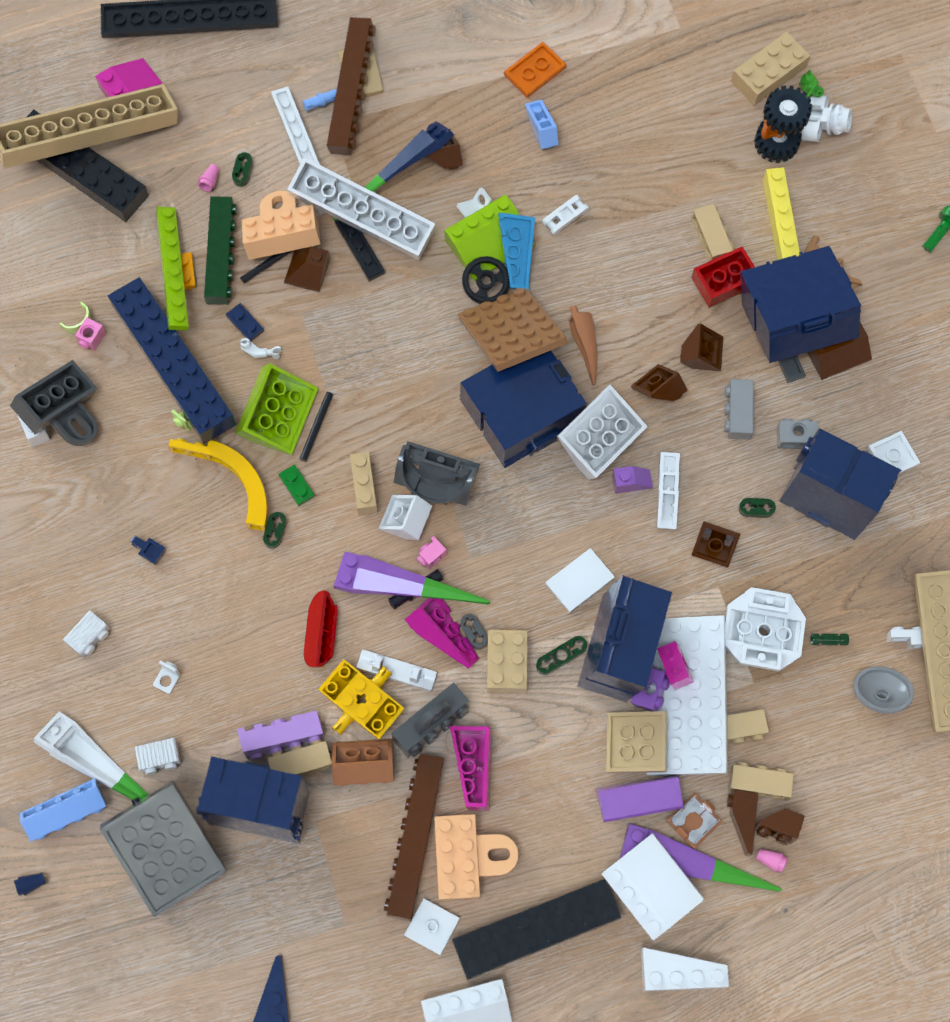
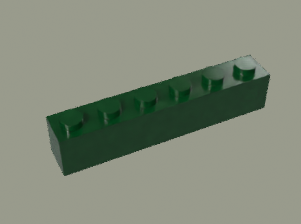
M210 196L204 298L206 304L229 305V298H232L230 281H233V270H231V264L234 265L232 248H235V237H233V231H236L234 215H237V204H234L232 197Z

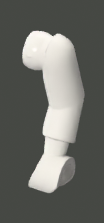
M243 338L240 341L241 349L254 358H265L268 356H272L276 360L280 358L279 353H276L282 352L279 346L272 349L259 348L248 338Z

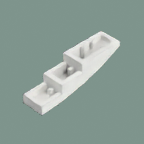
M660 452L657 528L676 529L680 453Z

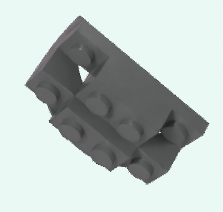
M407 441V444L402 446L397 460L394 483L405 486L411 491V494L417 495L428 502L445 505L455 502L466 506L472 493L480 464ZM414 464L419 465V469H417L414 466Z

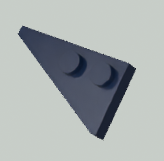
M282 956L275 957L253 1022H289Z

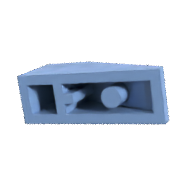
M538 100L526 103L525 108L541 149H548L559 145L557 126L543 101Z

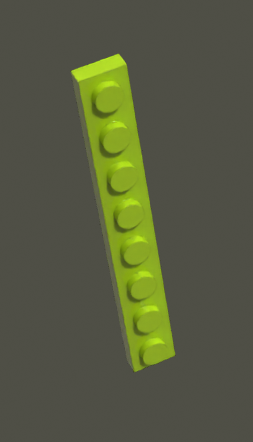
M157 206L156 217L168 329L187 331L189 324L176 210L174 207Z

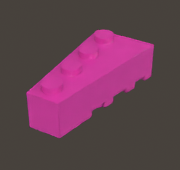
M450 726L465 805L469 811H489L492 731L490 727Z

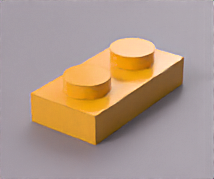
M182 253L181 263L184 289H196L192 253Z

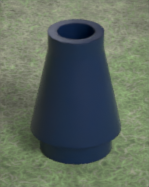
M42 872L20 876L17 880H14L19 896H26L46 884Z

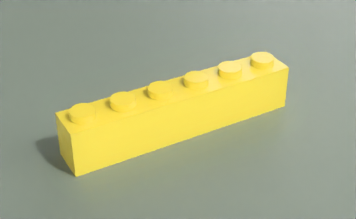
M784 167L766 169L763 184L777 260L793 255L797 257L800 250Z

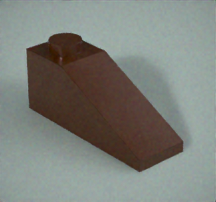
M734 790L727 797V807H730L729 813L745 856H750L753 853L758 793Z

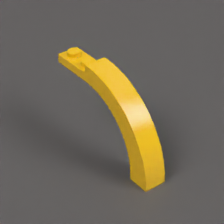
M181 438L176 440L170 439L168 446L172 453L210 460L232 471L242 482L247 492V528L265 532L269 514L266 494L257 472L241 454L213 440L209 441L206 446L200 442L188 443Z

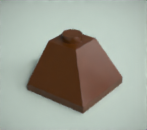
M454 136L442 148L426 156L449 170L457 169L463 165L460 145Z
M312 246L295 250L284 283L320 292L330 262L329 251Z
M701 323L698 324L682 344L680 362L691 369L721 371L723 336Z
M660 364L656 365L631 385L633 390L646 396L668 401L679 399L687 391L680 374Z

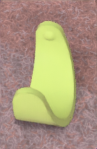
M80 302L79 304L87 311L86 317L91 319L88 307L83 302ZM84 320L75 326H66L61 322L59 325L65 331L76 334Z

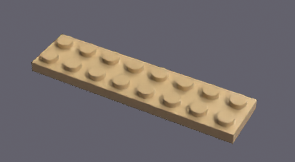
M950 570L914 574L933 732L950 730Z

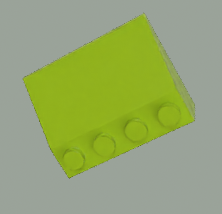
M506 194L444 230L445 241L464 268L472 260L484 256L496 258L505 264L498 213L519 215L516 207ZM480 264L482 271L497 269L493 264ZM469 274L475 282L477 280V276L474 274Z
M268 363L260 370L235 434L250 442L292 455L318 387Z

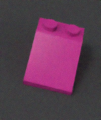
M143 58L111 66L95 76L99 88L107 98L163 84Z

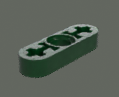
M575 636L541 656L536 663L537 672L541 675H549L585 653L587 641L581 636ZM576 641L578 644L582 643V650H579L578 648L572 650V654L574 655L571 656L569 649L575 646ZM558 651L566 652L567 658L564 661L556 658ZM550 656H552L554 662L548 665V670H546L545 668L541 669V662H550Z

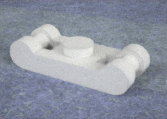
M575 195L546 216L542 223L545 227L548 226L551 229L550 232L555 236L578 217L586 214L590 207L582 203L579 195ZM557 219L559 223L555 224L553 221Z

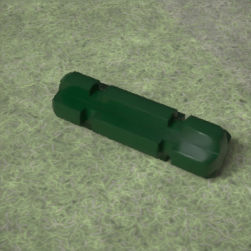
M811 634L810 643L811 645H819V643H822V645H838V643L840 645H848L849 635L821 634L819 636V634Z

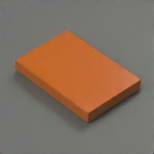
M542 42L505 70L504 76L528 98L562 72L567 64Z

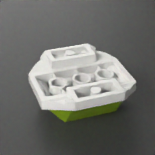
M751 587L727 606L725 618L726 649L740 665L779 672L801 657L806 617L795 603L791 594ZM759 629H765L768 632V635H761L759 633Z

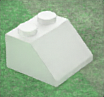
M392 495L378 529L406 540H419L432 505L417 495Z

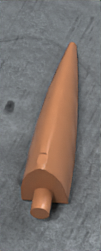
M577 306L570 307L571 316L568 320L572 337L584 359L591 383L595 385L597 348L592 315L589 312H578Z

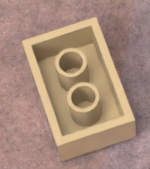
M488 630L487 693L526 694L527 630Z

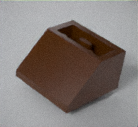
M785 808L755 824L756 834L764 838H768V836L773 837L777 843L782 845L791 844L798 839L805 815Z

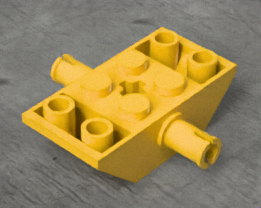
M343 659L318 689L343 713L334 726H332V729L342 735L351 722H355L380 740L405 710L404 707L381 690V686L392 673L382 666L373 679H368ZM365 697L366 703L361 702L358 704V699Z

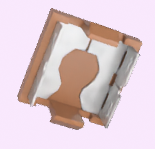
M695 792L683 802V808L676 809L665 820L693 849H696L723 822L713 813L716 808L708 800L703 802Z

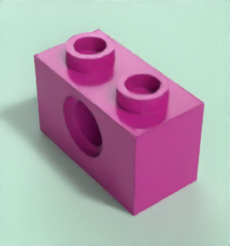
M676 641L657 648L669 682L675 690L694 683L681 647Z

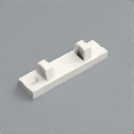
M362 649L356 667L357 670L376 675L380 671L381 662L383 661L382 666L392 673L388 679L432 692L437 676L436 671Z

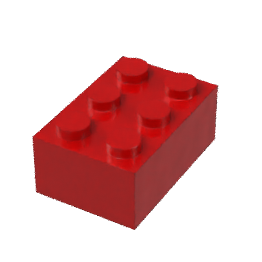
M742 246L694 268L691 278L710 308L742 293L740 271L754 268L755 266Z

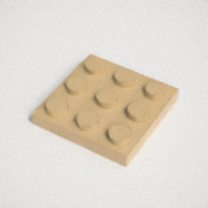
M667 712L607 713L606 772H667Z

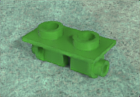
M809 69L801 77L799 85L807 93V97H810L811 94L815 97H821L824 94V89L818 85V80Z

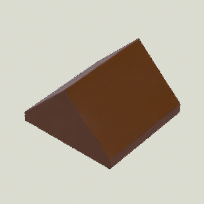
M703 521L692 556L728 568L740 533Z

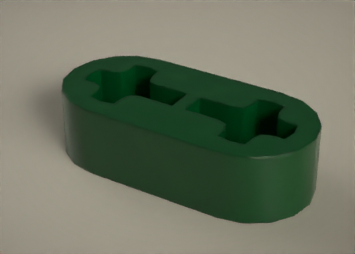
M242 152L236 157L232 172V179L236 186L243 187L249 182L253 167V160L249 153ZM244 159H247L248 162H245L244 167H242V162ZM241 172H243L244 178L238 180L237 177H240Z
M745 498L740 502L738 510L744 517L768 518L774 514L776 505L771 499ZM745 504H749V507L755 508H751L750 511H746V508L743 507H745ZM765 504L768 505V508H771L769 512H766L763 508Z
M274 512L270 515L263 535L264 544L270 549L277 548L280 545L287 521L281 512ZM280 518L282 523H278L277 528H275L273 520ZM273 532H275L276 541L270 543L267 538H271Z

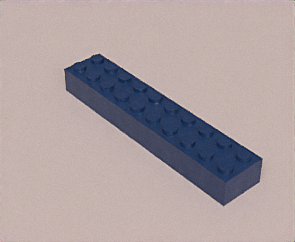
M138 277L107 295L112 307L203 444L236 426L233 414L176 330L168 329L166 315L141 278Z

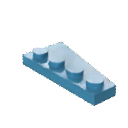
M498 213L505 265L510 279L509 289L524 288L528 290L535 217Z

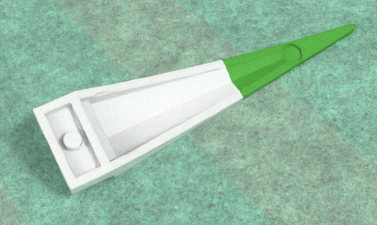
M58 712L34 737L33 742L49 752L50 756L96 779V781L132 800L136 797H139L141 800L149 795L113 762L75 721L61 712Z

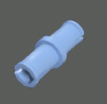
M336 88L303 100L302 103L306 112L319 106L324 107L325 104L335 101Z

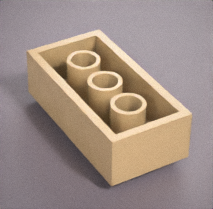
M786 32L736 68L731 82L755 106L771 92H774L776 88L781 87L804 70L808 65L810 55Z

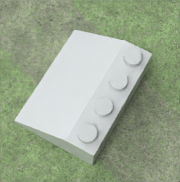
M608 385L557 437L574 464L589 480L597 478L648 426L611 385Z
M653 833L602 873L603 877L653 941L704 900L700 892Z

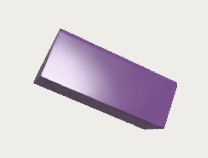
M675 775L595 789L604 822L683 808L679 778Z

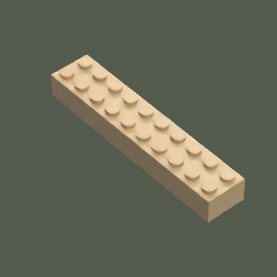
M161 84L0 124V162L3 168H8L176 125L178 109L165 85Z

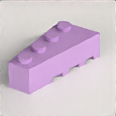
M317 711L292 716L290 721L287 722L286 719L274 720L270 723V726L262 725V723L256 724L248 731H245L244 727L237 729L242 751L246 758H251L252 761L261 759L264 754H272L288 747L291 749L306 742L310 744L324 737Z

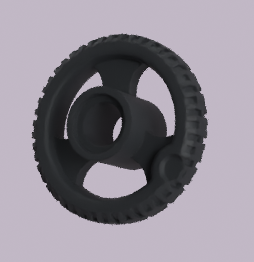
M489 256L478 257L466 266L462 276V285L467 296L473 301L480 304L486 301L491 303L496 301L498 296L505 295L508 291L510 283L509 273L505 265L498 259ZM480 264H493L500 271L496 274L490 270L482 271ZM469 274L477 276L476 284L479 290L476 293L469 286ZM488 276L491 279V283L485 285L481 282V278ZM495 282L502 283L503 286L499 293L488 298L487 291L494 286Z

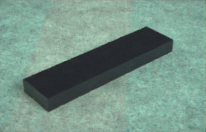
M338 219L335 220L334 223L368 281L370 282L384 275L385 270L363 233Z

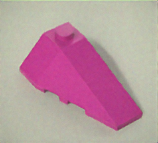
M428 598L404 619L409 627L420 637L468 669L479 659L468 639L461 635L459 631L460 625L458 622L454 623L450 616L452 611L443 599Z

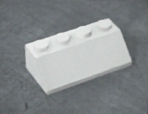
M502 979L421 1001L426 1022H512Z

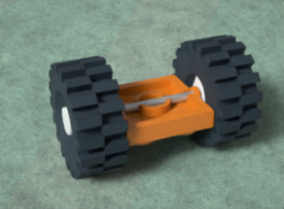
M786 85L782 86L781 90L776 88L767 98L763 111L765 122L762 121L760 123L754 142L755 148H758L757 153H762L763 159L768 157L769 162L776 160V163H780L781 160L787 162L788 157L792 159L798 151L802 137L800 132L804 129V126L806 127L812 112L810 97L806 98L807 93L805 91L801 93V88L799 87L797 90L793 89L794 86L791 85L789 89H786Z

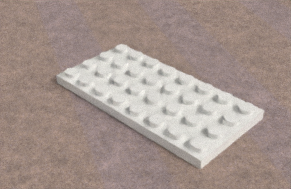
M725 616L665 618L657 648L676 641L681 647L694 683L677 690L670 684L668 690L664 691V703L658 711L667 712V772L647 773V775L728 774ZM657 650L652 668L666 672ZM651 686L648 689V694H653L656 691V686Z

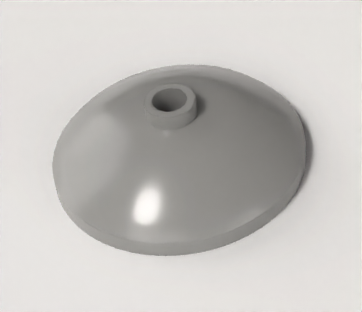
M870 667L862 670L856 676L853 685L855 696L865 707L883 714H895L904 711L911 705L914 697V690L910 681L900 672L887 667Z

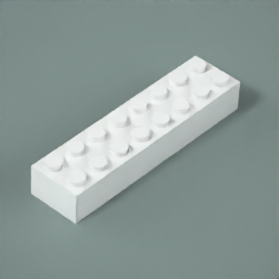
M305 157L287 189L289 195L308 205L313 204L314 208L418 261L435 231V223Z

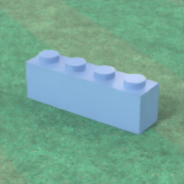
M92 779L19 813L20 823L30 842L35 839L40 840L52 831L62 830L67 824L79 822L91 813L95 814L102 811L106 807L105 797L96 779Z

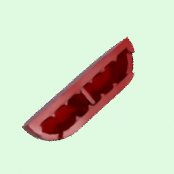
M325 590L318 592L313 597L308 609L304 660L309 667L314 668L325 665L328 660L332 659L334 652L338 607L337 604L334 605L330 597L331 594Z

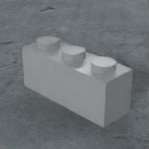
M731 379L729 385L725 386V397H728V403H725V414H728V421H725L724 431L728 432V439L750 440L753 434V380Z

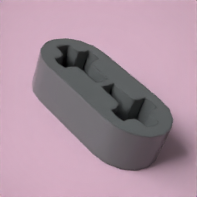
M472 614L464 615L460 626L471 646L476 650L485 648L488 638L479 621ZM466 620L474 621L472 623L474 630H471L469 626H464ZM475 633L479 638H484L482 644L474 643Z

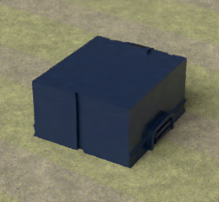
M830 246L806 253L799 252L797 257L793 255L773 261L772 264L767 261L764 265L740 271L742 306L753 330L757 332V338L769 363L859 337L861 304L851 287L848 275L844 268L840 266Z
M551 350L499 372L496 371L493 365H490L460 382V401L479 430L484 431L483 436L504 468L527 455L531 457L534 450L538 452L557 441V435L586 408L587 404L582 395L578 394L577 388L571 381L572 377Z
M819 428L813 438L809 437L796 459L795 471L779 502L793 507L795 510L805 514L806 517L855 540L879 513L898 479V474L902 470L864 450L857 449L858 447Z
M624 575L618 581H615L602 597L577 687L627 702L635 694L640 693L647 687L670 603L671 591L628 578Z
M211 756L202 794L198 798L199 805L195 810L210 825L299 844L310 792L301 775L273 770L267 765L254 764L248 761L241 763Z

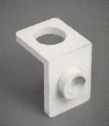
M481 187L473 199L458 203L457 208L466 218L490 204L492 199ZM480 195H483L485 198L484 205L480 202Z
M159 661L162 669L155 679L153 686L170 694L181 674L175 664L168 661L166 663ZM164 676H169L172 680L171 684L167 687H163L160 684V680Z

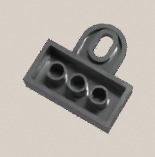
M71 360L18 393L10 404V407L34 435L52 425L58 434L69 444L84 446L89 444L97 434L95 419L82 405L92 398L97 387L74 360ZM71 421L77 422L84 429L86 435L79 434L71 425Z
M453 682L391 733L392 740L407 758L410 756L414 758L422 751L421 747L426 743L430 745L438 738L436 736L442 730L446 732L450 729V726H453L452 722L457 718L460 720L468 714L469 700Z

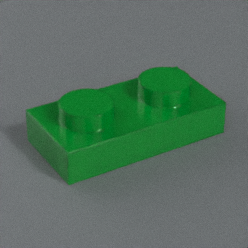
M295 464L278 474L298 507L315 497Z

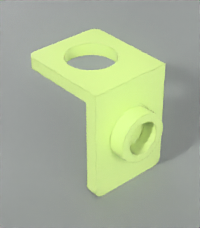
M174 410L171 411L174 418L173 422L178 427H184L188 431L192 428L190 422L184 418L182 411L179 414Z

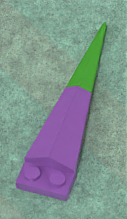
M344 552L334 583V589L349 593L414 596L490 604L489 600L369 556H361L349 552Z
M628 824L619 859L653 833L687 877L772 891L782 890L773 884L653 830Z

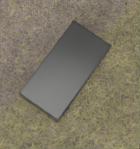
M797 355L778 361L787 383L805 378L806 374Z

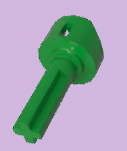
M950 205L944 207L939 213V218L942 222L922 245L925 251L931 253L950 229Z

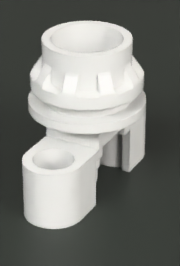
M811 94L810 104H812V112L806 127L804 126L802 130V141L819 142L822 130H827L828 135L833 133L834 135H839L843 132L849 133L852 125V109L845 108L839 104L836 106L835 103H831L828 108V95L815 97Z

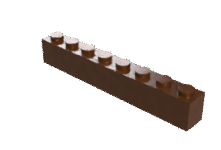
M350 17L326 145L330 154L351 155L352 149L356 145L354 137L355 132H358L359 128L357 120L358 116H361L362 111L360 104L361 100L364 99L363 87L367 83L366 70L370 67L369 54L373 50L372 37L376 34V27L373 25L371 18Z
M420 754L419 759L415 758L413 770L416 771L415 779L411 778L409 790H412L411 798H407L405 810H408L407 818H403L401 830H404L403 838L398 839L396 850H400L399 857L394 858L392 870H395L394 879L390 878L388 886L391 895L390 899L386 898L384 905L387 917L407 921L412 920L444 758Z

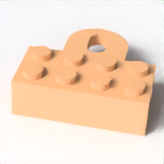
M276 191L268 194L260 203V216L242 220L243 245L249 260L321 245L319 223L313 204L297 207L295 197L289 195L288 191ZM276 202H283V206L281 208L274 209V204Z
M475 814L434 817L439 902L480 899L479 877L503 876L511 872L516 866L518 849L514 841L502 834L476 835ZM506 849L509 851L510 857L503 861H491L488 858V853L491 850Z

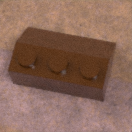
M861 322L858 338L807 352L821 380L872 360L868 335Z

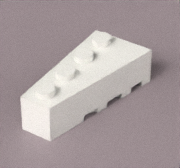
M647 948L640 949L643 992L729 987L727 965Z

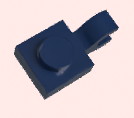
M134 535L130 541L134 547L140 549L139 556L156 565L166 550L164 546L151 538L145 542Z

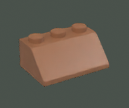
M392 739L333 742V786L394 782Z

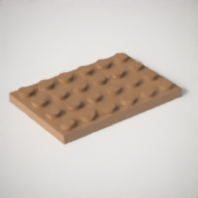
M517 288L511 293L498 296L496 301L491 303L488 301L483 302L458 314L461 323L497 372L568 343L563 332L531 293L524 288Z

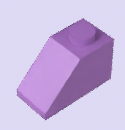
M635 466L614 468L612 479L615 494L653 489L649 469Z

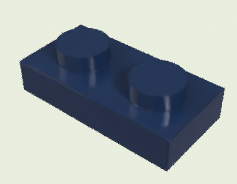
M241 303L226 313V317L250 341H253L264 332L262 326Z

